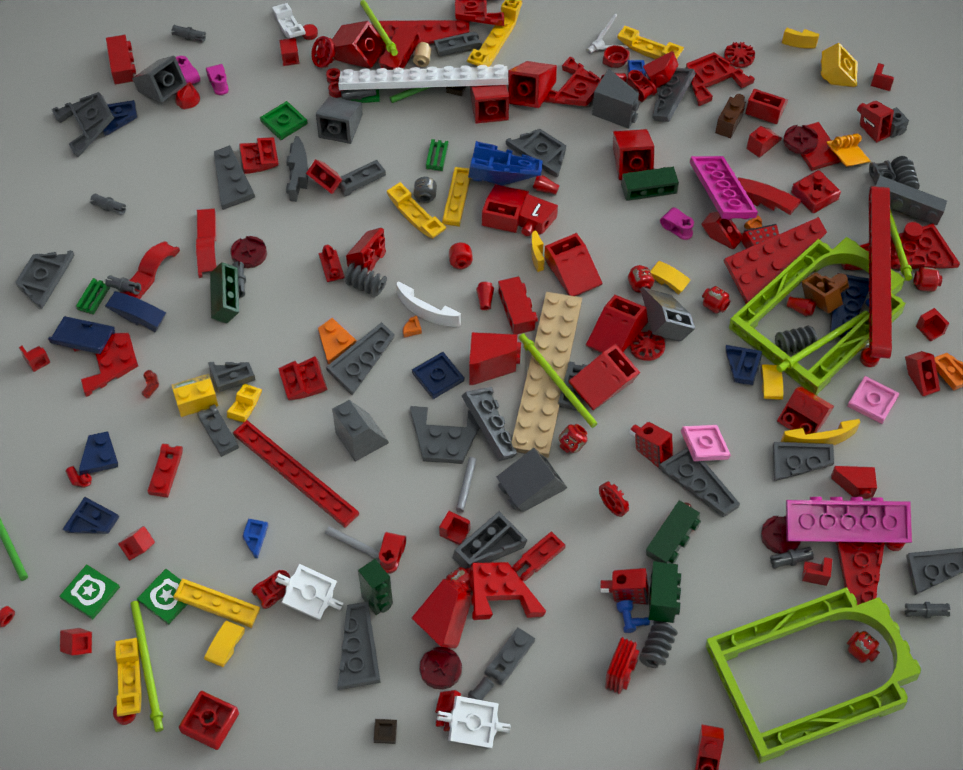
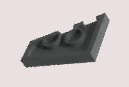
M774 442V481L832 466L834 464L833 444Z
M963 548L913 552L906 555L915 595L963 573Z

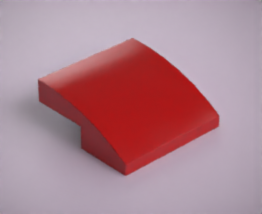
M274 137L257 138V143H239L244 174L261 172L278 166Z
M315 356L299 364L293 361L278 368L288 400L302 399L328 390L319 361Z

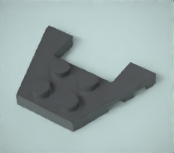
M100 92L80 98L79 102L73 104L71 102L66 103L65 107L51 109L60 123L74 114L83 134L69 143L77 157L87 149L114 119Z
M410 406V413L423 461L463 464L472 446V442L480 429L470 410H468L467 427L427 425L428 407Z

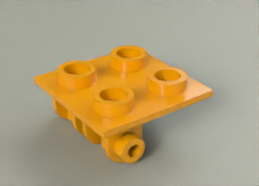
M858 133L836 137L834 140L826 142L846 167L871 162L858 146L862 140L861 135Z

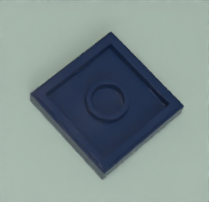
M444 352L412 369V374L432 399L437 398L465 381V377Z

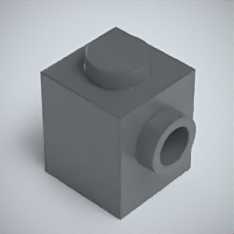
M897 107L892 109L894 110L890 133L891 138L904 134L909 123L907 117Z

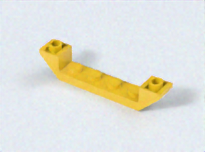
M505 0L503 2L501 12H504V26L495 25L481 48L479 50L473 49L467 59L468 63L490 67L516 25L522 0Z

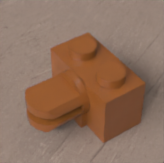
M815 272L801 281L805 298L812 299L813 302H816L817 307L828 314L843 305L841 293L849 288L848 278L842 273L829 278Z

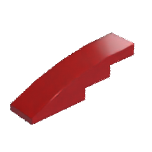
M737 178L750 200H752V203L757 207L762 204L773 211L778 208L791 215L800 205V199L785 191L758 181Z

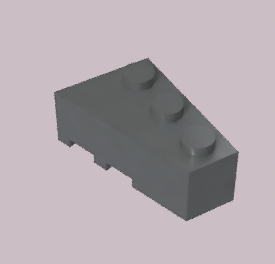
M498 511L454 550L452 558L465 569L470 568L472 563H490L523 549L527 539Z

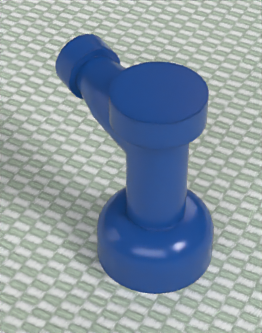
M623 600L616 604L617 610L623 615L624 633L635 632L636 626L650 625L648 617H631L630 611L634 607L633 601Z

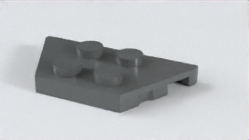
M542 129L521 134L520 138L511 140V138L506 139L508 147L521 155L524 154L542 160V169L556 178L559 176L566 152V145Z
M69 250L67 254L59 255L56 252L33 254L16 280L17 287L40 309H43L74 258V252Z

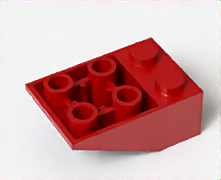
M495 184L482 210V226L516 233L519 226L520 212L529 191Z
M577 233L545 246L544 259L569 296H577L603 284L586 245Z
M614 294L604 306L586 343V347L603 353L616 344L624 352L648 323L646 307Z
M615 344L600 354L568 382L594 411L633 383L641 372Z

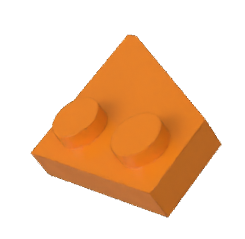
M333 318L318 327L328 364L332 363L357 342Z
M948 353L934 357L937 372L952 390L963 387V362L958 361Z

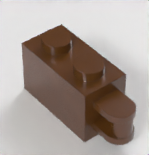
M736 94L734 98L729 97L718 118L716 134L732 138L743 117L746 104L744 95Z

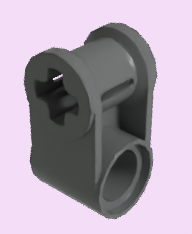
M885 160L883 163L871 162L869 164V173L875 185L880 175L895 181L896 175L889 160Z

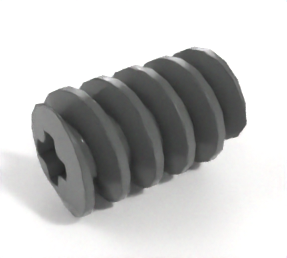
M899 156L893 159L891 167L896 175L895 181L919 189L920 184L918 177H916L917 174L913 161L906 156Z
M351 263L345 276L346 284L348 286L352 285V287L358 288L360 291H365L374 297L378 296L386 285L387 277L383 276L380 280V273H377L374 277L373 270L367 274V268L361 271V265H358L355 269V263Z
M807 325L804 328L799 327L790 331L785 330L783 333L777 332L775 344L786 354H789V348L793 353L796 352L797 347L801 351L804 349V346L805 348L816 342L818 338L815 329Z
M654 621L639 660L647 667L658 668L659 665H666L667 661L664 658L669 657L667 651L672 649L671 644L675 642L673 636H677L678 632L666 622Z

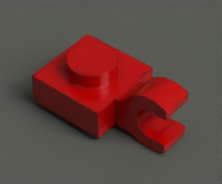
M456 690L440 692L435 713H438V711L451 713L455 696H461V693ZM436 719V727L444 726V731H450L449 722Z

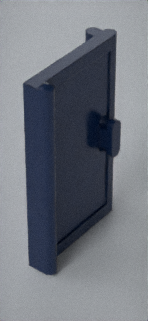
M64 316L52 337H48V340L51 344L101 354L110 336L115 334V327Z

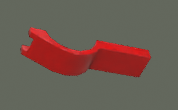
M215 208L197 210L196 255L199 278H203V272L213 271L217 267L215 257Z
M166 241L151 247L143 256L138 271L129 280L141 284L140 293L138 295L130 292L120 293L140 299L154 283L155 274L160 263L168 256L175 257L180 248L177 246L173 247Z

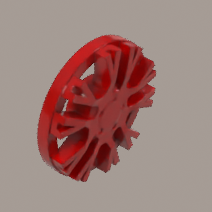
M321 36L314 42L311 57L315 66L326 68L330 63H333V56H335L336 52L334 51L335 44L331 38Z
M733 42L731 45H727L724 58L734 67H747L755 59L753 47L745 45V42Z
M650 330L648 332H640L630 344V350L640 360H655L663 355L665 340L661 336L652 334Z
M609 481L599 486V495L605 506L614 515L624 516L629 511V502L623 499L624 493H622V490L618 491V486L615 484L611 485Z

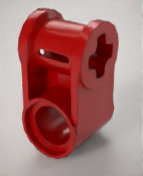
M632 70L628 73L627 84L639 93L638 100L640 102L645 101L648 96L657 93L655 84L647 79L639 70Z
M389 532L384 534L379 552L380 565L387 573H393L398 568L406 546V536Z
M278 570L253 587L251 592L259 598L264 609L270 608L284 597L286 586L278 585L275 579L278 573L291 578L287 571Z

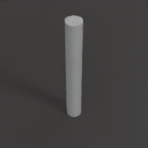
M469 457L456 508L458 512H464L476 464V458Z
M332 527L326 529L325 534L379 560L380 551Z

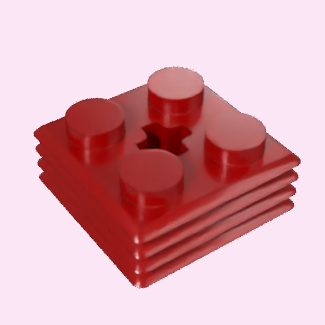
M820 170L793 183L791 190L812 213L839 200L841 193L835 184Z
M624 637L620 638L607 670L606 689L613 690L614 693L617 692L618 694L622 692V689L627 690L631 680V673L636 668L640 652L636 649V641L632 642V640L628 641Z
M200 691L180 723L179 730L182 734L218 750L239 715L238 708L213 695ZM211 717L213 718L212 722H205L206 719L210 720Z

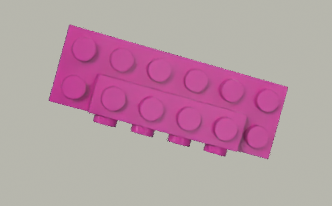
M691 156L690 164L722 219H749L757 217L758 211L724 156Z
M810 497V500H786L787 542L912 543L911 501H883L881 497L871 498V501H863V497H851L850 501H843V497H830V500H822V497Z

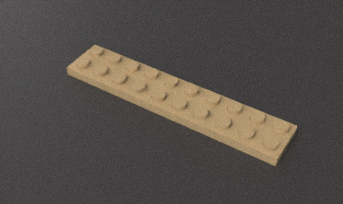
M546 292L534 346L564 381L570 361L582 298ZM532 355L513 433L512 445L516 452L526 454L532 448H535L544 457L549 458L559 412L558 402L561 390Z

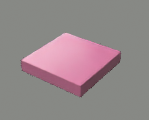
M864 376L847 407L883 424L900 393Z
M717 425L682 427L681 433L693 461L728 460L731 454Z

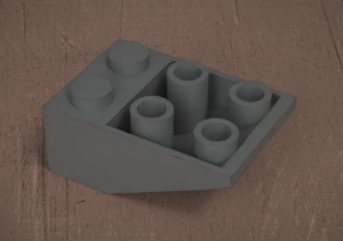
M644 287L640 289L652 334L682 341L695 330L691 313L672 295Z

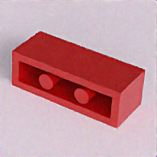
M400 23L399 27L395 29L391 40L395 43L398 54L393 56L386 49L385 53L379 58L380 67L387 70H393L394 68L404 69L421 39L419 29Z
M126 34L107 37L106 43L114 84L133 82L132 78L137 73L135 64H132L134 57L133 53L130 52L132 51L131 41H127Z
M519 276L498 281V294L513 334L534 331L535 323L538 322L536 312H532L531 299L526 296V285L521 282Z

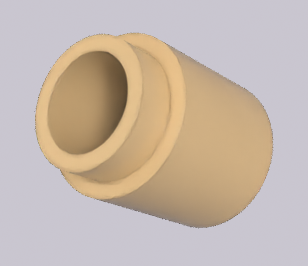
M420 42L415 47L413 62L419 67L429 65L431 48L428 43Z

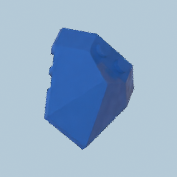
M476 141L468 175L472 180L478 182L483 180L503 186L541 175L542 160L524 154L521 157L512 154L513 151L507 149L504 152L497 150L498 146Z

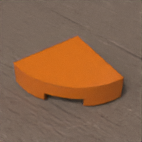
M758 215L756 218L747 221L744 227L747 230L762 227V219Z
M417 315L411 317L403 327L404 338L422 334Z

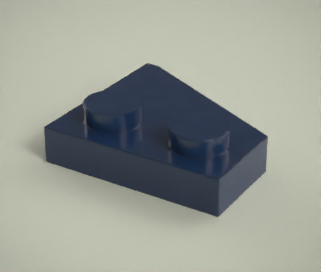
M135 100L107 104L114 119L103 130L104 135L111 134L137 118Z
M726 345V354L734 382L753 385L761 361L762 351Z
M109 432L88 435L79 467L80 476L118 467Z
M84 497L63 530L66 533L109 534L120 516Z

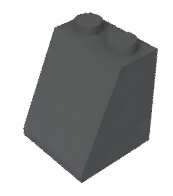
M175 56L155 61L132 78L138 92L161 103L187 85Z
M608 69L594 91L592 115L629 129L638 118V113L636 112L640 105L638 101L639 93L612 70Z
M328 97L316 112L318 137L352 144L363 115L362 103Z
M347 400L332 408L335 433L355 462L389 444V441L370 414L352 401Z
M532 448L496 476L500 482L498 484L499 488L504 494L508 493L510 496L508 500L514 509L519 508L523 512L567 489V486L547 458L535 448Z

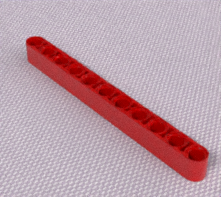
M871 186L869 190V356L890 359L892 353L890 188Z

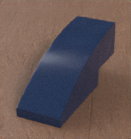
M116 291L105 305L106 308L135 325L141 324L153 332H156L166 315L165 311L143 300Z

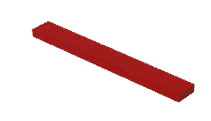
M248 420L233 432V435L344 528L359 516L358 510Z

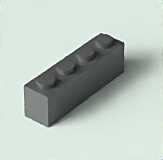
M881 175L876 182L875 187L890 188V208L938 225L945 211L947 200Z

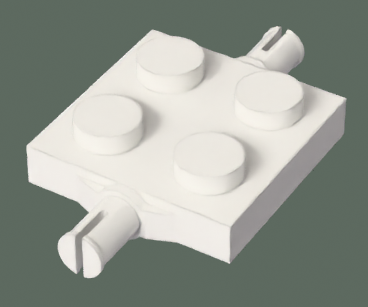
M298 564L291 578L278 573L275 582L286 586L282 604L317 620L321 619L324 610L328 606L339 611L342 608L341 606H343V602L332 598L337 581L301 564Z
M455 696L451 713L441 711L437 713V715H440L437 716V720L449 722L448 741L492 748L496 732L509 733L510 729L507 728H511L510 724L498 722V703Z

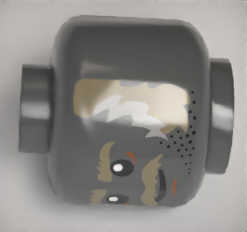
M427 176L420 177L415 181L414 197L419 202L429 203L436 198V181Z

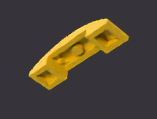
M624 26L617 35V38L626 46L653 59H657L671 51L674 52L676 59H678L684 50V47L668 42L665 46L639 36V30Z
M401 182L387 190L389 198L397 209L424 235L433 239L446 230V227L435 216L431 217L411 197L412 193Z
M860 419L840 422L837 430L805 435L803 428L784 431L781 442L836 445L847 440L857 432Z
M137 638L115 641L118 665L117 716L140 713L142 689Z

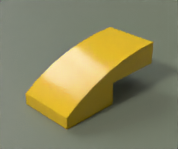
M787 27L783 34L782 44L798 48H816L820 34L804 29L801 33Z
M533 231L531 255L536 271L540 272L544 270V243L537 231Z
M658 261L650 270L653 278L660 285L667 284L678 295L691 281L686 275L662 261Z
M762 364L761 366L764 399L783 400L782 372H779L776 368L778 365Z
M244 384L236 394V401L227 411V418L244 423L256 406L262 389Z
M226 620L209 646L204 660L224 667L234 654V647L244 635L245 628Z

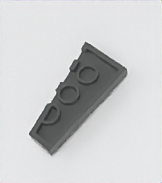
M677 68L670 81L661 85V89L658 91L659 98L656 100L652 115L654 121L669 122L696 74L694 69Z
M229 145L214 151L222 210L255 198V194L231 146Z
M381 322L330 363L326 370L353 395L392 342L395 334Z
M688 447L659 464L660 470L722 517L739 508L740 503L709 466L704 461H693Z

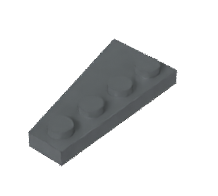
M487 387L466 391L462 398L499 461L513 458L517 452L512 445L510 433L505 431L504 417L499 415V404L492 396L494 393L493 388Z
M368 601L347 605L338 690L381 683Z

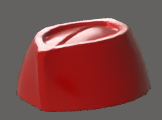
M610 46L604 52L603 64L611 68L622 67L629 60L630 52L622 46Z
M190 82L176 93L175 103L182 109L195 107L200 102V95Z

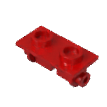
M324 245L322 253L318 254L327 282L345 278L336 249L333 250L330 245Z

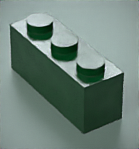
M674 166L622 174L621 182L626 201L677 194L679 185Z
M221 262L210 273L212 319L228 323L239 313L238 268Z
M679 500L647 547L646 556L656 562L674 564L679 557L677 552L681 546L685 548L688 544L691 531H696L701 523V520H699L700 512Z
M374 559L360 568L358 575L361 596L365 602L368 601L369 607L377 615L380 612L384 613L389 610L393 604L390 576L379 562Z
M653 561L648 620L674 623L675 615H679L681 603L677 602V600H680L681 588L677 586L681 584V573H678V564Z

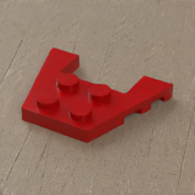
M455 0V19L504 26V12L487 13L486 0Z
M715 52L686 63V68L694 69L696 73L691 81V86L699 106L712 101L713 96L706 89L709 86L732 77L740 88H744L753 84L755 80L753 76L750 75L748 77L745 75L742 69H736L731 66L729 61Z
M569 57L562 65V70L573 75L558 92L551 90L543 102L587 106L594 98V91L602 79L593 72L585 70L581 63L577 64L573 57Z
M129 333L112 334L101 354H96L100 374L81 379L85 396H90L93 394L92 391L99 387H105L107 382L114 378L118 379L138 367Z
M508 562L472 563L470 566V588L473 591V597L471 598V605H473L474 609L472 613L473 620L490 619L493 613L488 601L520 600L527 618L543 617L546 613L544 607Z

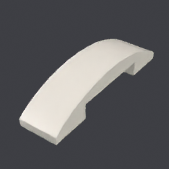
M288 3L272 7L276 20L288 39L306 34L302 25L298 24Z
M399 281L397 282V295L399 299L415 315L438 325L459 327L461 325V313L447 306L439 310L414 297V289Z

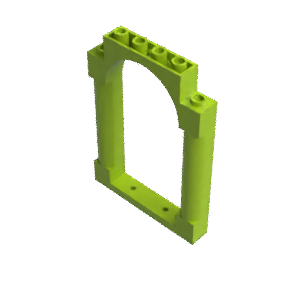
M848 237L844 238L834 249H831L828 244L818 239L730 318L729 329L754 349L762 351V355L773 364H781L785 358L790 356L755 330L758 322L813 271L817 272L823 267L833 264H850L860 267L869 273V251H866L857 242ZM891 269V310L893 323L903 313L906 303L900 297L895 296L902 289L905 279L901 274ZM869 314L809 370H806L797 362L794 364V367L791 369L787 368L783 372L802 387L817 395L830 383L831 378L869 343Z
M847 587L708 638L705 646L759 763L784 755L785 751L877 716L881 718L904 709L908 702V697L904 688H900V686L916 681L921 673L918 661L913 659L910 654L908 642L902 639L898 624L895 621L893 622L890 617V610L887 604L883 603L881 598L878 597L857 605L854 594L850 593ZM827 620H830V622L837 620L859 621L871 626L883 636L891 649L894 663L892 676L883 686L761 734L727 664L728 660L738 657V654Z

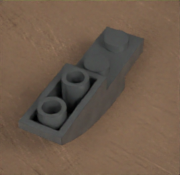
M295 136L294 142L290 144L291 154L287 156L286 165L289 166L290 183H287L286 193L289 194L290 201L297 202L300 188L307 189L309 176L306 174L308 171L307 155L299 136Z

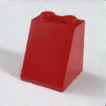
M369 21L341 25L332 38L335 44L334 51L336 52L333 58L336 61L369 69L373 67L386 47V44Z
M525 61L508 70L509 104L539 108L556 83L557 65Z
M506 85L470 86L475 124L509 120V93Z
M647 129L613 131V150L619 180H622V174L654 169L655 146Z
M472 332L469 385H476L516 372V364H520L521 342H517V334Z
M443 579L412 616V619L439 646L457 648L470 608L471 598L473 597L468 591L470 588L462 581L458 583L454 579Z

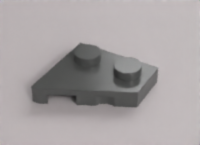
M208 362L219 392L256 380L249 362H225V365H215L214 362Z

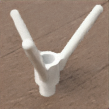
M617 14L613 15L598 38L587 48L590 54L594 51L604 50L613 46L605 45L602 38L614 22ZM618 45L624 48H628V46L626 45Z

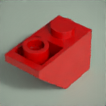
M701 724L695 770L719 769L724 743L723 728Z

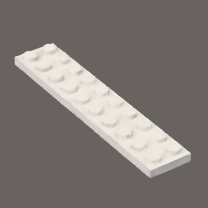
M501 64L494 67H487L486 65L470 67L465 65L460 68L446 66L444 68L428 67L427 69H420L419 67H412L410 69L394 68L393 70L385 68L377 70L361 69L360 71L346 69L340 72L339 90L508 85L507 66Z

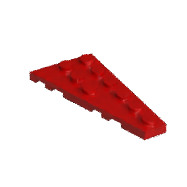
M464 20L379 21L390 40H392L394 31L399 27L400 23L419 29L421 39L418 43L425 42L431 44L434 43V40L469 33V21Z
M819 217L723 260L745 304L754 298L815 241L820 240L827 233Z
M934 224L923 226V233L917 240L908 239L904 233L899 234L908 265L912 269H920L921 267H959V261ZM891 237V269H900L901 265ZM869 243L859 245L866 251H869ZM841 264L844 270H863L854 265Z
M836 542L844 586L848 588L850 593L854 594L857 605L877 598V587L880 579V567L882 565L885 543Z

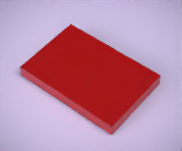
M816 122L806 125L814 129L818 135V144L815 150L808 154H800L810 170L814 171L840 163L839 157L826 143L832 140L821 124Z

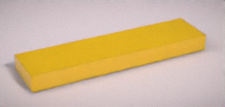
M454 168L442 224L460 227L471 179L468 177L470 170L468 168Z
M183 578L173 596L177 601L250 628L253 627L260 611L259 606Z

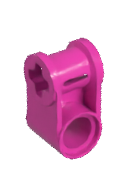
M177 56L176 59L186 83L190 82L193 85L200 82L199 73L192 66L188 58Z
M223 64L206 67L207 76L215 94L224 95L228 93L229 87L226 82L227 77Z
M673 207L660 218V223L664 229L672 232L682 240L692 238L694 220L679 209Z

